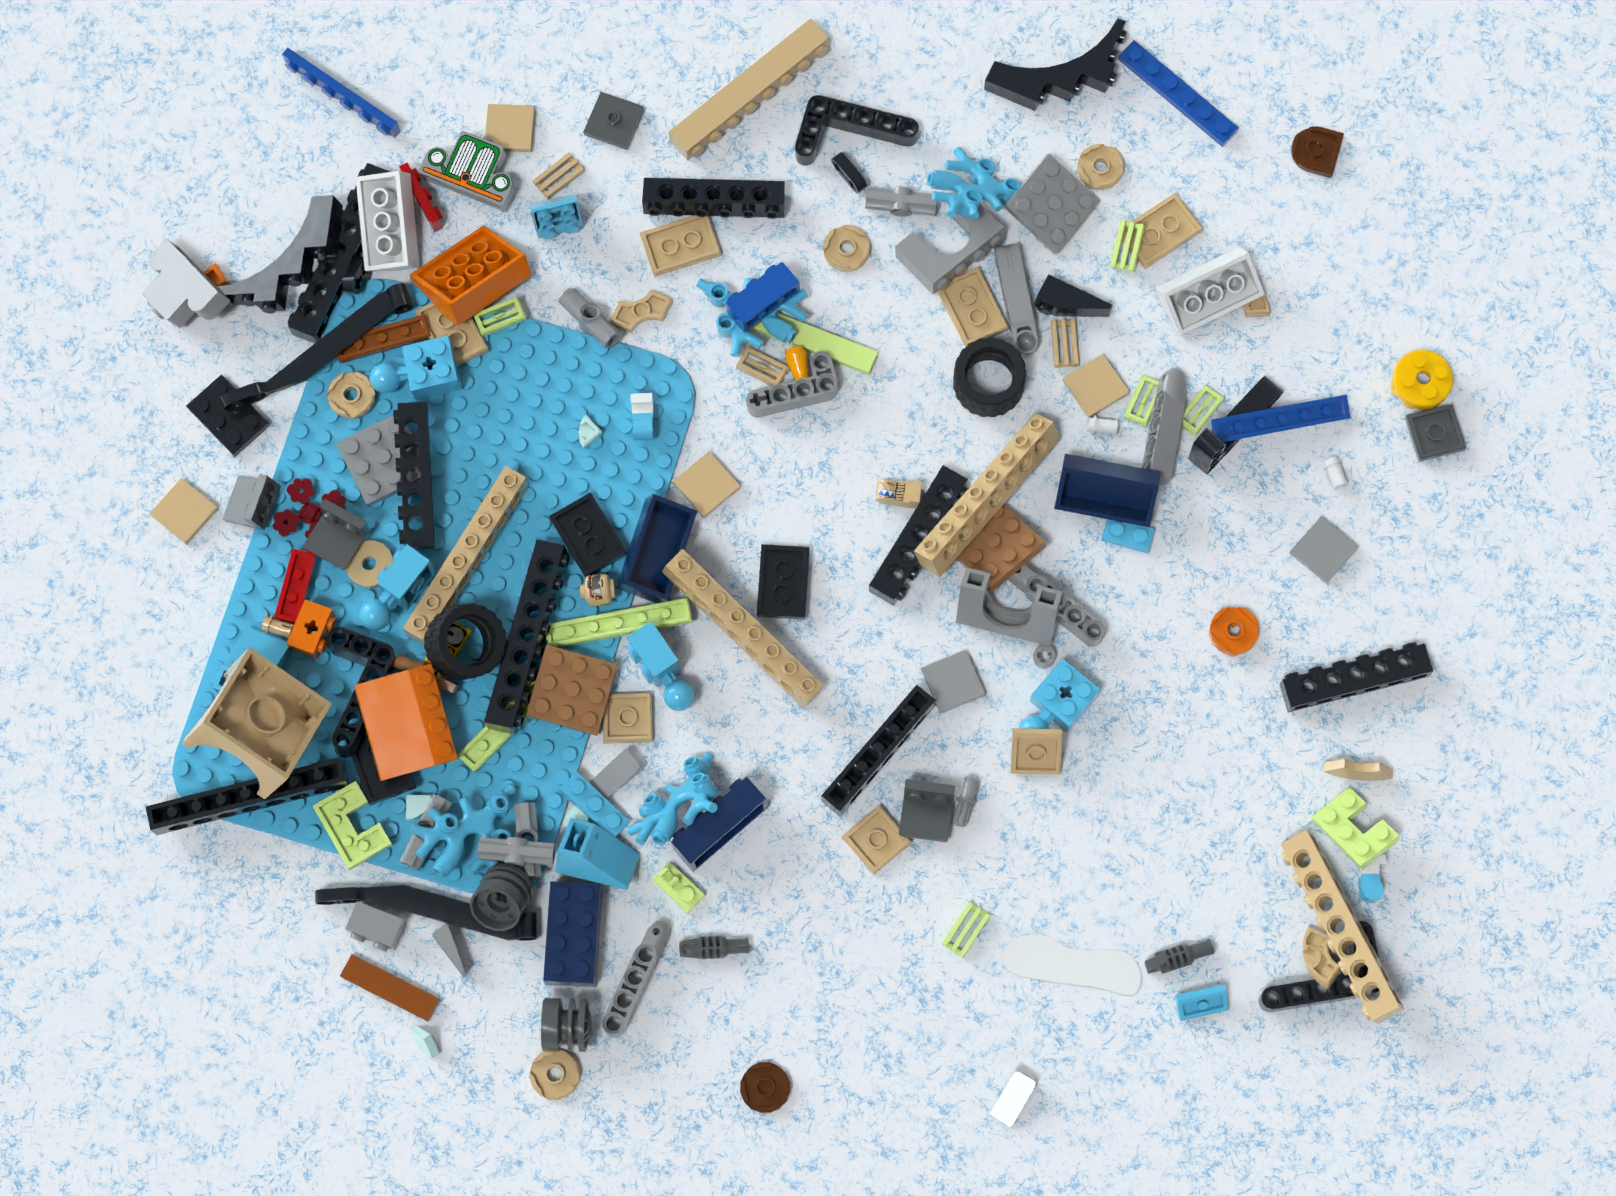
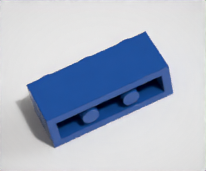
M780 262L778 265L774 264L765 271L763 276L758 279H752L741 292H735L729 296L725 303L726 312L739 328L746 332L799 293L800 282L783 262Z

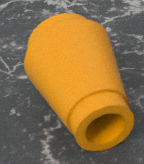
M796 346L785 350L786 356L784 358L795 380L809 377L807 351H804L803 346Z

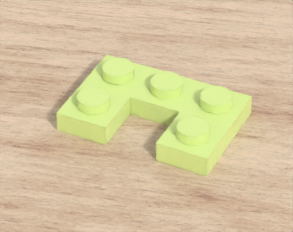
M356 781L313 805L314 810L349 871L393 846L380 823L358 835L349 820L348 815L368 804L365 795Z
M1349 787L1313 815L1312 821L1363 870L1400 841V837L1383 819L1364 834L1350 821L1365 810L1367 805Z

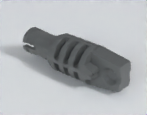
M703 936L680 941L679 952L680 957L698 959L727 957L726 954H749V946L738 947V945H749L748 937L726 939L723 936Z
M1210 939L1190 946L1183 943L1156 952L1155 957L1145 960L1144 965L1148 974L1158 971L1164 974L1192 965L1195 959L1213 955L1214 948Z

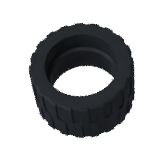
M994 337L977 339V341L971 342L967 347L963 348L956 359L953 376V389L961 405L969 410L970 413L980 415V417H996L1012 410L1022 398L1026 380V364L1019 350L1011 343ZM986 360L996 361L1003 364L1010 371L1012 383L1008 389L999 394L986 395L977 392L970 386L967 381V372L978 362Z
M469 603L445 609L437 614L427 626L428 629L424 636L426 657L431 662L432 667L440 672L439 674L447 676L449 679L466 680L483 676L498 666L501 662L500 660L504 657L505 646H507L505 629L492 610H488L485 606ZM459 619H466L472 622L480 631L483 639L481 656L477 662L471 665H464L457 661L448 648V631L453 622Z

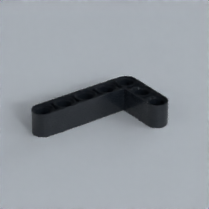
M815 95L809 99L795 143V158L799 164L805 166L815 161L825 126L906 147L917 143L919 126L912 118L822 95ZM815 107H821L824 109L821 112L813 111ZM837 113L846 114V116L842 118H838L835 115ZM865 118L868 122L863 124L859 123L858 120ZM888 124L891 127L889 129H882L880 126ZM808 128L817 129L814 133H809L806 130ZM911 130L914 133L911 135H906L903 133V131ZM802 149L811 150L808 154H802L800 151Z
M1265 375L1227 416L1270 409L1284 391ZM1206 428L1194 441L1188 460L1207 475L1241 439L1223 442L1213 433V430L1210 431Z
M334 627L328 632L327 640L332 654L365 666L357 684L367 682L374 676L381 678L392 675L395 669L393 665L396 658L391 645L343 627ZM337 639L345 640L342 644H334ZM360 647L367 648V650L362 653L356 651ZM384 655L390 657L386 661L379 660V658ZM355 689L332 736L334 750L338 756L343 758L350 757L356 752L366 730ZM356 718L360 720V722L355 725L349 724V721ZM342 740L350 741L346 746L338 745Z
M1359 921L1378 956L1372 926L1366 921ZM1355 943L1349 945L1351 955L1356 952ZM1367 965L1359 969L1358 974L1360 978L1367 975ZM1338 975L1329 989L1325 988L1327 991L1326 997L1316 995L1315 986L1320 984L1313 979L1268 987L1260 994L1258 1003L1260 1008L1266 1012H1277L1355 999L1356 996L1352 990L1351 993H1344L1340 989V982L1352 983L1349 975ZM1379 988L1373 989L1370 996L1375 995ZM1293 989L1299 990L1302 994V1000L1299 1002L1292 1000L1290 991ZM1268 993L1274 994L1277 998V1004L1274 1006L1267 1004L1265 995Z

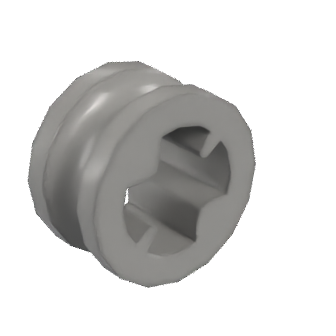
M1046 645L1038 646L1033 654L1035 665L1042 669L1051 667L1055 661L1054 649ZM1042 651L1048 652L1047 656H1051L1046 662H1041V658L1038 659L1037 655L1042 654Z

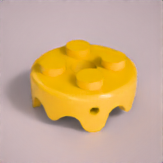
M1416 350L1403 356L1396 364L1391 379V393L1394 396H1398L1406 408L1422 411L1436 408L1445 401L1453 386V374L1447 361L1439 354L1428 350ZM1417 375H1427L1429 378V383H1419L1417 381Z

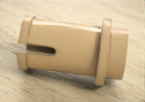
M273 615L270 617L265 616L261 630H264L266 634L270 632L289 639L294 624L274 619Z

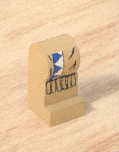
M879 480L877 482L875 500L881 504L916 509L920 503L922 482Z

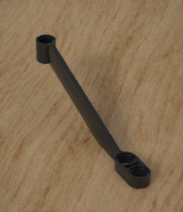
M394 284L387 288L386 291L377 294L268 381L255 382L223 394L220 399L224 410L233 411L263 400L270 394L307 381L389 315L403 314L410 311L414 305L406 284Z
M407 885L315 890V904L318 905L369 901L508 941L538 939L537 913L524 912L519 922L512 929L494 931L484 927L474 918L471 913L470 903Z

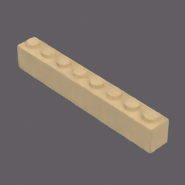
M810 18L668 132L670 142L687 161L692 157L699 156L704 151V147L709 143L718 141L725 130L734 128L739 123L740 118L745 114L749 115L754 112L760 102L770 99L775 94V90L780 86L789 84L793 76L799 71H805L815 58L824 56L829 48L828 36Z

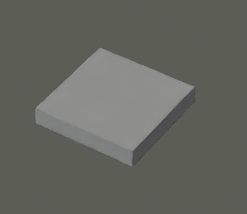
M1321 516L1289 553L1327 584L1357 551L1359 546Z
M966 650L921 668L931 695L936 700L935 704L940 714L985 696L983 687Z

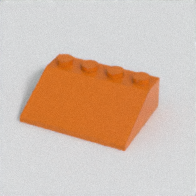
M484 225L410 274L413 282L436 308L457 326L532 276L526 255Z
M431 664L354 685L380 781L458 759Z

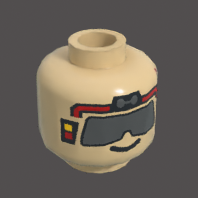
M608 574L588 575L584 580V584L580 585L581 599H586L587 604L591 607L609 605L612 599L616 598L614 579H610Z

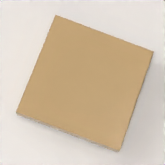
M488 104L485 136L491 138L493 143L501 145L505 151L531 152L535 107Z
M1104 354L1073 371L1062 380L1088 418L1093 417L1129 395L1128 389Z
M710 451L673 480L675 487L703 518L741 489L740 485Z
M181 478L149 514L187 545L216 513L218 507Z
M652 693L609 694L603 714V743L653 742Z
M1013 728L1011 773L1060 775L1062 729Z
M880 805L842 836V839L873 875L912 844L908 837L899 836V827Z

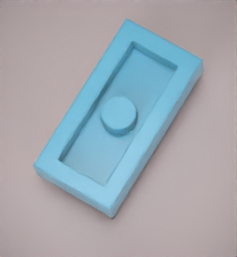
M1107 519L1101 541L1148 554L1154 528Z
M1224 984L1175 995L1177 1015L1180 1021L1229 1010L1227 991Z

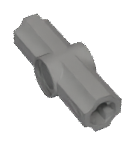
M868 187L865 209L890 211L892 215L906 217L910 214L935 216L937 201L932 200V194L913 192V190L907 187H895L892 190Z
M568 288L559 298V303L579 322L581 331L591 334L604 348L610 349L616 345L617 341L621 338V333L601 314L600 307L595 303L588 302L575 288Z
M433 794L420 821L416 824L425 828H433L435 821L426 813L434 806L444 815L450 812L453 803ZM412 835L400 859L401 863L420 871L427 857L426 855L423 859H420L415 854L424 843V839L421 836Z
M525 802L514 805L516 838L533 836L534 842H540L536 803ZM527 864L519 866L528 875L530 880L542 878L541 865Z
M480 837L477 852L479 860L502 861L505 864L525 866L527 864L553 866L555 861V843L531 842L528 839L508 837L507 839Z

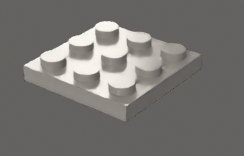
M1048 153L1013 194L1004 208L1052 253L1057 254L1100 200Z
M393 415L336 443L368 507L396 494L397 482H401V472H396V458H400V448H395L394 434H399V426L394 424ZM406 425L405 432L408 434H412L408 425ZM414 446L409 447L406 451V456L409 458H415L419 454V449ZM416 470L410 471L407 479L410 482H416L420 479L421 474Z

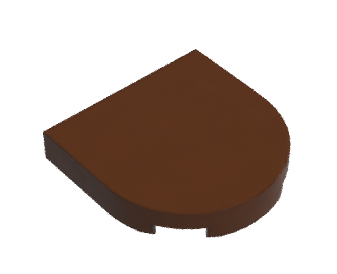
M1312 126L1296 134L1291 145L1293 161L1306 172L1331 178L1344 133L1318 126Z

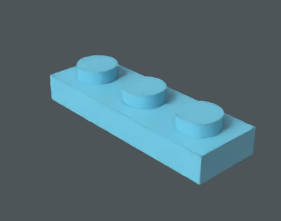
M577 771L559 788V791L585 814L589 820L614 837L630 823L620 811Z

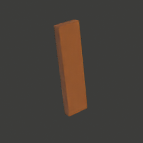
M423 314L373 328L337 356L339 363L342 364L428 340L431 334L426 316Z
M351 954L340 974L341 978L429 1022L440 1002L439 998Z

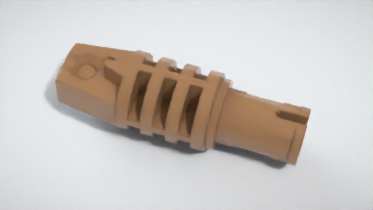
M399 654L395 659L393 667L405 671L428 665L429 663L425 661L416 662ZM433 668L439 693H442L443 689L450 693H456L460 684L448 679L449 677L439 674L440 672Z

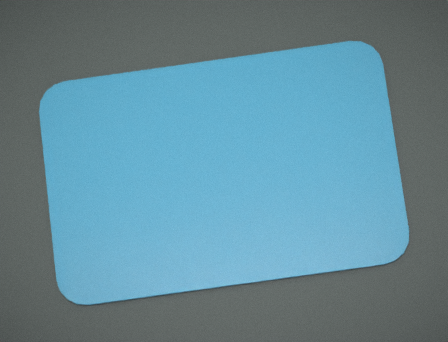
M371 279L367 280L360 294L343 293L331 313L323 337L377 294L386 291L390 286L400 282ZM406 284L414 305L413 308L403 314L389 315L374 328L416 317L415 310L432 302L420 288ZM499 311L480 320H487L489 318L494 317L497 314L504 313L505 311ZM472 316V319L475 325L477 326L474 316ZM526 317L525 321L483 337L489 352L458 366L463 389L416 400L410 391L409 381L406 380L400 382L398 388L391 393L384 394L375 390V403L371 410L363 417L345 419L331 409L327 393L333 379L342 373L359 372L370 380L372 369L381 363H389L396 368L405 366L402 347L342 364L339 363L338 357H336L308 379L273 476V480L281 486L265 530L254 529L175 752L172 775L178 794L184 797L257 778L249 766L229 752L206 745L194 746L189 749L181 743L218 693L212 686L221 665L246 626L265 633L264 630H261L265 616H275L292 549L307 551L303 545L307 540L305 532L309 530L310 524H306L300 519V522L297 524L298 530L294 533L290 532L287 537H282L278 531L273 529V523L275 522L273 516L276 512H284V510L289 509L292 514L294 513L299 516L301 507L305 505L299 503V501L296 503L291 501V496L286 491L288 485L293 484L296 478L301 479V481L305 478L310 479L315 493L310 497L308 503L316 504L318 507L323 502L322 496L324 494L329 495L330 491L338 490L341 496H344L347 500L344 504L346 511L367 522L370 531L364 541L375 540L383 543L390 550L392 556H394L398 549L404 548V544H400L399 530H403V520L398 519V506H402V496H397L396 493L368 507L336 445L337 442L392 416L393 410H398L397 403L427 402L431 472L433 474L431 480L435 549L416 551L430 560L436 575L504 467L507 466L527 478L529 487L453 606L474 603L492 610L497 618L501 620L506 632V640H508L536 539L564 545L568 554H570L550 521V515L591 492L628 553L645 499L652 494L666 498L694 410L695 392L690 376L679 363L661 354L618 342L610 349L604 348L592 335ZM355 390L348 391L345 399L354 400L358 392ZM652 393L653 440H634L631 394ZM587 415L602 431V435L584 450L579 441L578 431L581 420ZM416 423L407 424L412 434L418 430ZM417 494L411 495L408 499V503L411 506H418L422 501V497ZM414 518L410 521L409 527L412 530H419L423 525V521L419 518ZM570 554L569 565L567 568H564L562 574L564 578L562 589L557 591L555 598L557 599L556 611L554 614L551 613L549 622L555 623L631 608L634 595L616 588V598H613L609 605L589 606L586 599H581L580 585L584 584L585 577ZM317 556L306 600L331 608L337 618L335 627H343L391 645L394 649L395 658L401 654L416 662L425 661L427 654L426 650H424V645L408 637L403 627L433 579L408 611L393 603L389 608L391 617L387 626L381 630L374 631L362 625L359 611L365 602L378 599L382 595L380 587L365 589L357 586L349 578L346 569L342 570ZM626 556L593 575L608 574L610 579H614L616 588ZM366 560L363 565L364 569H374L376 560ZM554 566L545 567L543 572H551ZM547 588L539 589L536 595H544L547 592ZM541 611L532 612L530 618H537ZM466 619L456 620V622L472 631L456 660L464 665L474 664L481 656L483 649L481 633L472 622ZM315 627V629H310L309 632H310V633H312L313 631H316V632H317V631H318V628ZM270 632L268 634L276 638L282 639L284 641H288L286 637ZM529 633L525 635L523 640L530 641L534 634ZM546 636L544 637L542 644L544 645V651L547 644ZM621 636L562 647L561 649L613 663ZM337 639L334 644H342L345 640ZM328 643L323 654L320 653L318 659L289 649L281 667L282 670L332 703L294 769L340 757L334 750L332 736L355 689L354 685H357L365 666L332 654ZM360 647L356 651L362 653L365 652L367 648ZM384 655V656H381V657L379 658V660H380V661H386V660H388L390 657L387 656V655ZM520 657L517 660V664L525 663L528 657ZM542 658L537 661L536 668H538V672ZM501 662L490 673L466 680L450 679L460 684L457 692L450 693L443 689L442 693H440L456 754L486 726L484 719ZM395 668L392 674L402 671ZM378 676L371 677V678L369 679V681L374 680V679H378V678H380V677H378ZM521 679L513 680L510 686H518L521 683ZM356 718L349 721V724L355 725L359 723L360 720ZM530 718L518 730L517 735H513L476 773L458 756V759L452 762L412 772L416 789L371 806L367 804L348 815L358 835L380 823L393 846L365 862L474 894L485 872L490 868V866L484 865L475 876L467 870L478 858L477 851L480 836L472 833L466 836L464 852L459 864L448 876L445 875L443 878L436 875L432 867L434 866L433 862L447 847L445 840L438 841L430 850L420 871L414 870L400 862L413 835L409 832L411 825L419 822L422 817L421 815L416 820H406L407 795L433 796L434 794L453 803L449 813L456 815L460 821L463 818V810L459 804L460 799L468 797L473 809L480 810L485 807L486 802L499 791L503 792L510 784L516 789V792L510 798L511 802L508 810L495 818V829H506L512 837H516L514 805L525 802L536 803L540 842L555 843L569 801L559 791V788L575 771L578 772L590 734ZM342 740L338 745L346 746V740ZM352 756L347 758L340 757L345 763L349 784L356 781L365 795ZM339 790L220 819L339 854L313 808V805ZM496 801L497 806L501 808V803ZM446 820V825L448 827H451L450 821ZM533 836L524 837V839L534 842ZM541 865L542 875L548 865ZM540 878L531 880L532 886L539 882Z

